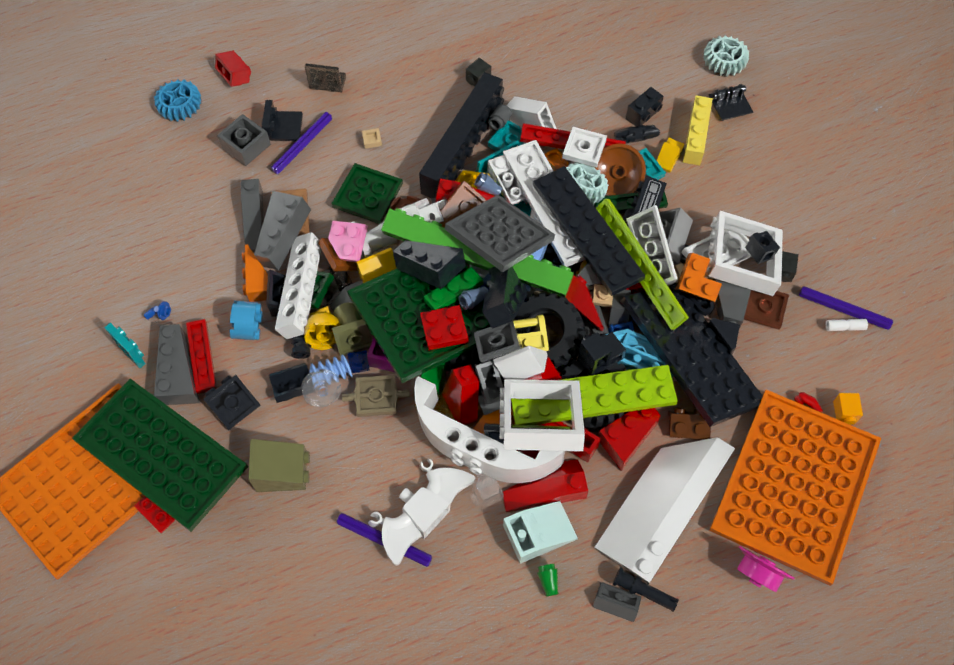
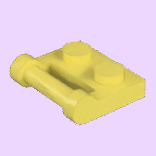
M537 315L536 318L513 321L515 328L538 327V332L518 334L522 348L532 346L544 351L549 350L543 315Z

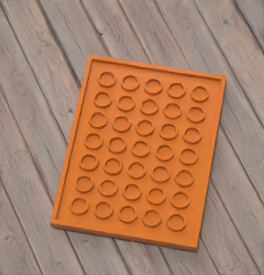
M766 389L709 531L831 586L834 583L881 438Z

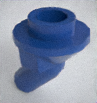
M163 301L158 306H154L145 312L144 317L149 320L157 314L159 319L165 320L171 313V307L168 302Z

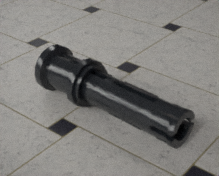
M622 567L619 568L612 585H619L629 590L630 594L635 595L637 593L674 612L679 601L678 598L641 581L642 579L639 576L635 577L625 572Z

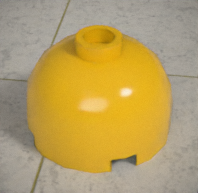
M327 312L316 313L309 317L305 326V342L316 350L333 348V344L336 341L332 328L341 326L338 318Z

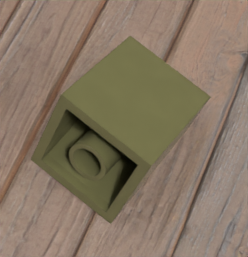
M258 439L250 440L248 479L256 492L306 490V483L310 481L309 470L306 471L307 463H310V452L306 450L304 444Z

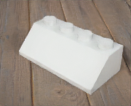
M657 205L627 218L629 229L667 286L675 284L677 276Z

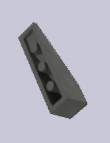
M259 179L241 180L245 245L248 244L252 252H255L264 222L263 190Z

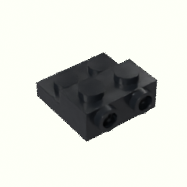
M229 375L220 382L222 385L217 389L211 388L204 394L206 397L203 399L228 431L261 406L237 375L233 377Z

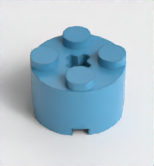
M234 300L230 316V323L234 327V330L230 329L231 339H260L259 322H262L263 315L261 303Z

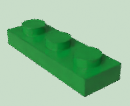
M471 267L454 277L442 289L437 288L425 295L424 302L432 310L446 308L459 300V295L463 291L477 289L483 285V279Z

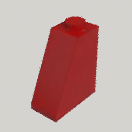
M470 364L452 370L442 392L455 421L463 425L476 422L478 413L479 379Z

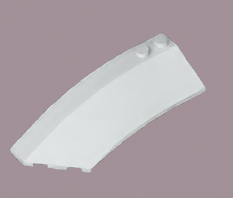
M718 437L661 448L609 524L595 548L649 584L735 448Z

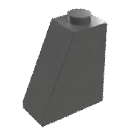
M713 278V281L722 283L715 302L718 318L740 324L741 327L751 289Z

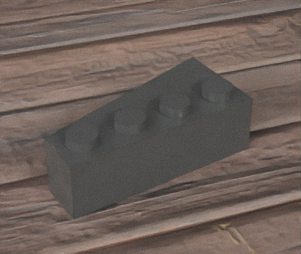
M272 191L254 252V256L264 267L275 270L280 269L311 211L303 197Z
M180 324L160 325L154 396L166 405L200 403L195 390L186 335Z

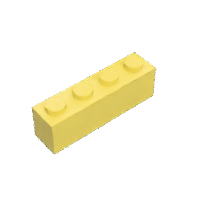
M695 96L683 163L699 166L701 164L713 98Z

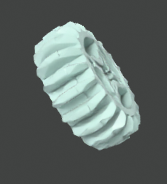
M726 35L723 38L718 36L709 41L704 49L703 58L705 66H709V70H714V74L720 73V76L722 74H726L727 77L729 74L733 76L736 73L740 74L748 63L749 50L744 45V41L739 42L738 38L734 39L732 36L727 37Z
M577 162L566 167L593 205L599 203L605 197L609 185L605 175L600 173L601 170H596L595 167L581 163L578 164Z

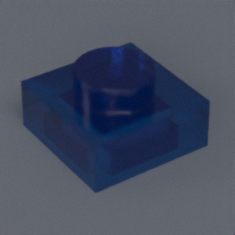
M367 350L348 353L352 374L370 371Z

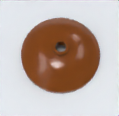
M613 144L604 148L597 168L595 167L596 170H601L600 173L604 174L608 180L607 184L609 186L606 193L608 196L636 192L639 181H643L646 175V165L642 155L635 148L626 144ZM619 169L623 170V174L620 176L617 175Z

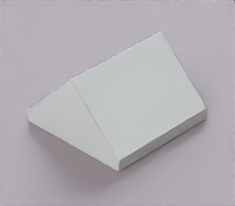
M527 346L496 358L493 361L504 379L524 380L545 371L547 352Z

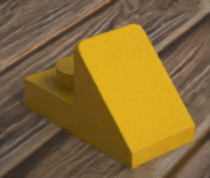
M668 138L667 142H664L656 160L664 171L671 173L684 149V143L672 138Z

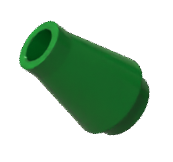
M555 564L539 566L537 575L546 597L558 595V568L555 569Z

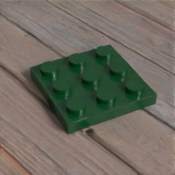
M354 163L331 203L332 208L381 224L391 207L392 201L396 198L403 185V179Z

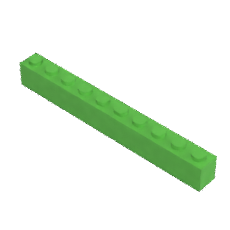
M399 208L388 210L381 229L384 235L401 241L408 240L463 248L465 263L487 271L494 267V265L447 232L441 223L424 221L423 217L416 214L413 217L406 214V211ZM533 255L526 257L513 266L521 283L566 298L574 275L573 272H570V268L562 265L560 267L553 266L552 262L541 259V261L533 259Z

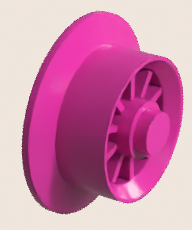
M739 546V549L744 553V557L737 570L750 577L749 582L759 588L763 585L777 592L784 578L795 579L792 575L775 566L776 564Z

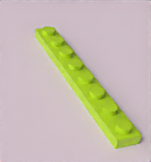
M605 198L596 207L597 211L645 274V279L640 282L670 329L675 330L689 317L610 199Z

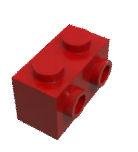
M234 50L215 54V69L231 87L249 83L251 69Z

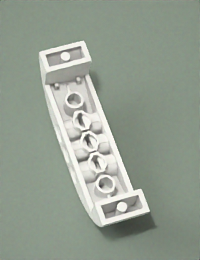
M419 376L416 378L414 387L415 403L421 427L431 444L442 454L451 458V461L456 465H465L476 475L483 474L494 480L506 483L532 482L546 477L562 466L565 451L540 450L536 459H533L516 450H504V444L433 410L438 402L436 385Z

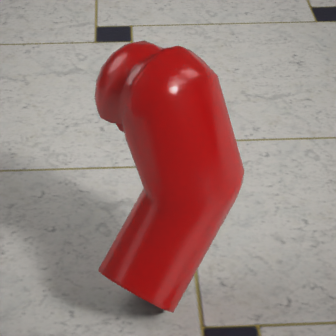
M800 392L799 395L794 397L795 402L802 405L805 403L809 408L821 413L823 412L815 397L805 392Z

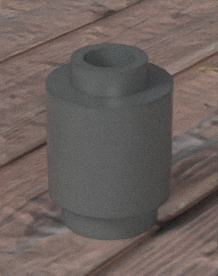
M499 104L489 117V125L495 130L503 128L512 116L510 108Z

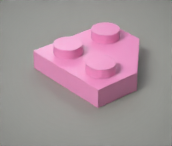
M332 221L328 239L341 260L350 262L360 261L368 228L367 225Z

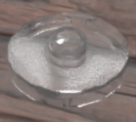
M326 369L309 373L301 385L305 401L316 407H325L334 403L342 391L338 376Z

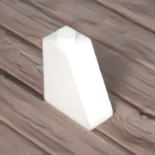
M514 96L507 104L512 112L510 121L522 127L523 123L557 129L547 102Z

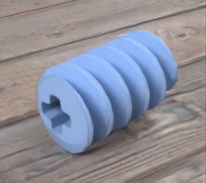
M343 354L340 357V361L333 357V363L326 359L325 365L318 361L317 368L313 363L310 364L309 371L314 388H316V382L323 386L324 380L331 384L332 377L336 382L339 381V375L344 380L346 379V373L352 377L348 360Z

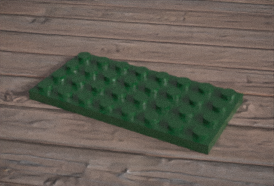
M129 379L72 438L82 448L190 532L194 530L248 468L244 461L132 379Z

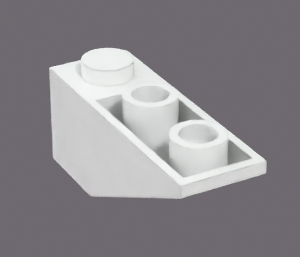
M504 155L488 160L487 173L502 187V196L512 205L527 200Z

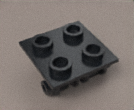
M739 84L734 88L731 86L729 89L726 87L723 90H715V92L709 94V97L713 98L712 103L721 121L753 113L744 95V92H746L745 85Z

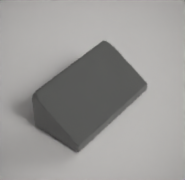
M600 582L593 607L634 622L642 597Z

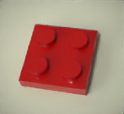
M460 305L420 313L428 350L469 342Z

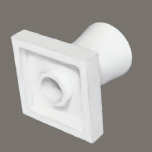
M572 127L562 158L570 160V164L577 162L578 164L581 163L597 168L607 135Z
M384 221L366 233L361 254L362 259L371 256L372 252L397 244L395 238L384 235L381 231Z

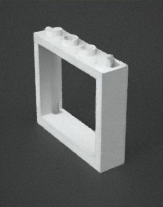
M719 211L718 215L713 217L710 225L712 231L709 236L711 244L708 249V254H710L708 277L773 296L781 286L783 230ZM724 229L746 236H751L756 232L768 231L780 246V249L772 260L767 261L766 276L722 262Z
M504 379V388H500V413H504L500 414V439H504V450L583 451L585 433L579 381ZM511 398L570 400L573 430L511 428Z

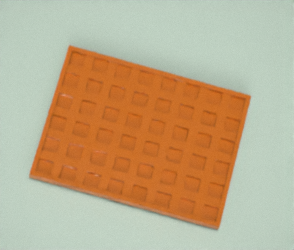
M119 383L0 477V511L57 580L138 512L134 505L144 497L143 494L72 439L122 387Z

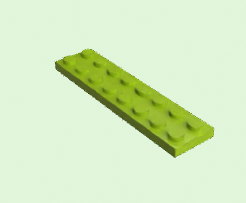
M669 365L563 379L579 381L583 418L677 405L678 402ZM511 398L515 425H538L572 420L570 400Z

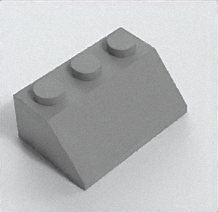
M681 207L659 212L673 265H678L680 262L681 252L685 247L693 222Z

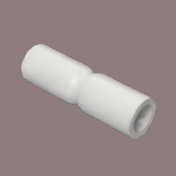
M867 319L826 321L827 331L867 330L868 328Z

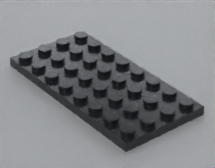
M676 283L668 287L689 318L675 330L670 329L646 291L623 297L621 303L665 365H669L670 372L709 427L759 407L762 399L761 392L756 388L733 355L728 353L726 345L720 342L716 332L712 327L708 326L705 317L695 309L693 301L688 299L684 292L675 289Z

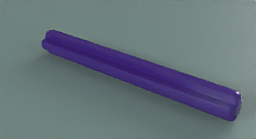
M324 112L271 166L272 171L275 174H279L332 120V115Z
M803 286L800 290L799 296L858 319H867V322L887 330L893 325V320L814 289Z
M344 513L338 516L336 521L338 525L383 546L381 531ZM411 545L404 555L426 567L432 561L430 554Z

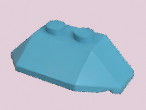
M629 329L613 332L626 349L624 359L617 362L618 364L622 363L626 367L625 371L665 365L644 335Z

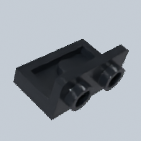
M306 363L269 374L277 403L315 391Z

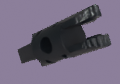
M655 125L628 127L615 131L614 139L626 141V143L645 141L659 136L660 130Z

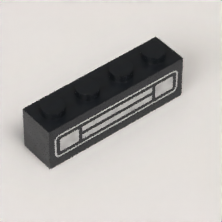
M647 175L643 181H639L636 189L639 193L637 196H634L631 203L633 210L632 212L629 211L625 221L627 222V218L652 206L657 205L659 208L667 183Z

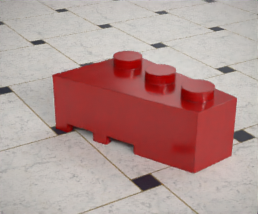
M655 408L630 411L599 431L600 444L621 471L657 425L661 415Z

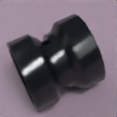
M304 335L291 338V344L293 345L291 356L293 358L305 359L311 356L310 344L305 342Z

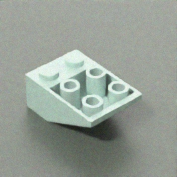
M560 501L523 510L503 520V527L520 564L578 540Z

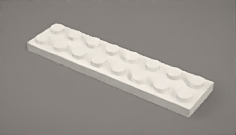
M534 140L503 151V155L539 223L555 234L551 245L562 265L568 267L585 260L533 187L534 180L553 172L537 141Z

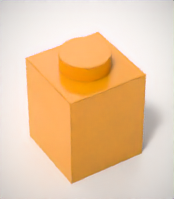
M839 393L833 400L836 419L853 425L863 416L859 393Z

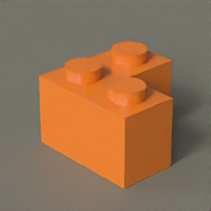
M689 253L675 289L710 302H716L722 283L704 277L710 262L709 258Z

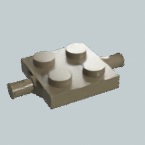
M395 375L357 377L354 393H342L343 402L355 401L357 417L397 414L398 398L410 397L409 389H397Z

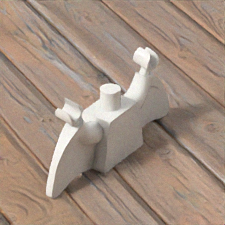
M427 459L430 464L428 468L424 467L421 461L420 468L422 471L427 472L428 486L427 488L421 487L415 494L407 488L401 492L399 498L406 503L402 508L403 514L396 518L385 517V519L382 518L379 512H373L370 515L378 520V522L369 520L368 524L371 527H376L379 524L383 525V546L386 554L395 566L401 563L412 543L421 537L425 539L450 512V505L455 496L475 482L474 475L454 468L432 470L433 461L431 459Z

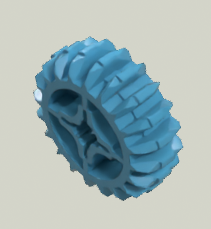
M177 79L175 82L171 80V83H165L164 87L159 86V90L156 91V96H154L155 107L158 113L165 119H170V121L175 119L178 122L180 119L185 121L186 117L191 118V114H197L196 111L200 109V104H202L198 88L191 81L187 82L185 79L182 81Z

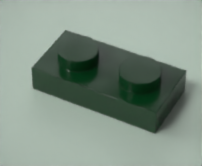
M317 271L310 308H319L334 279L331 273Z

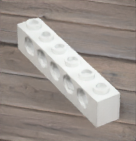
M312 232L296 237L290 253L275 330L286 339L305 334V326L309 317L321 247L318 244L320 239Z

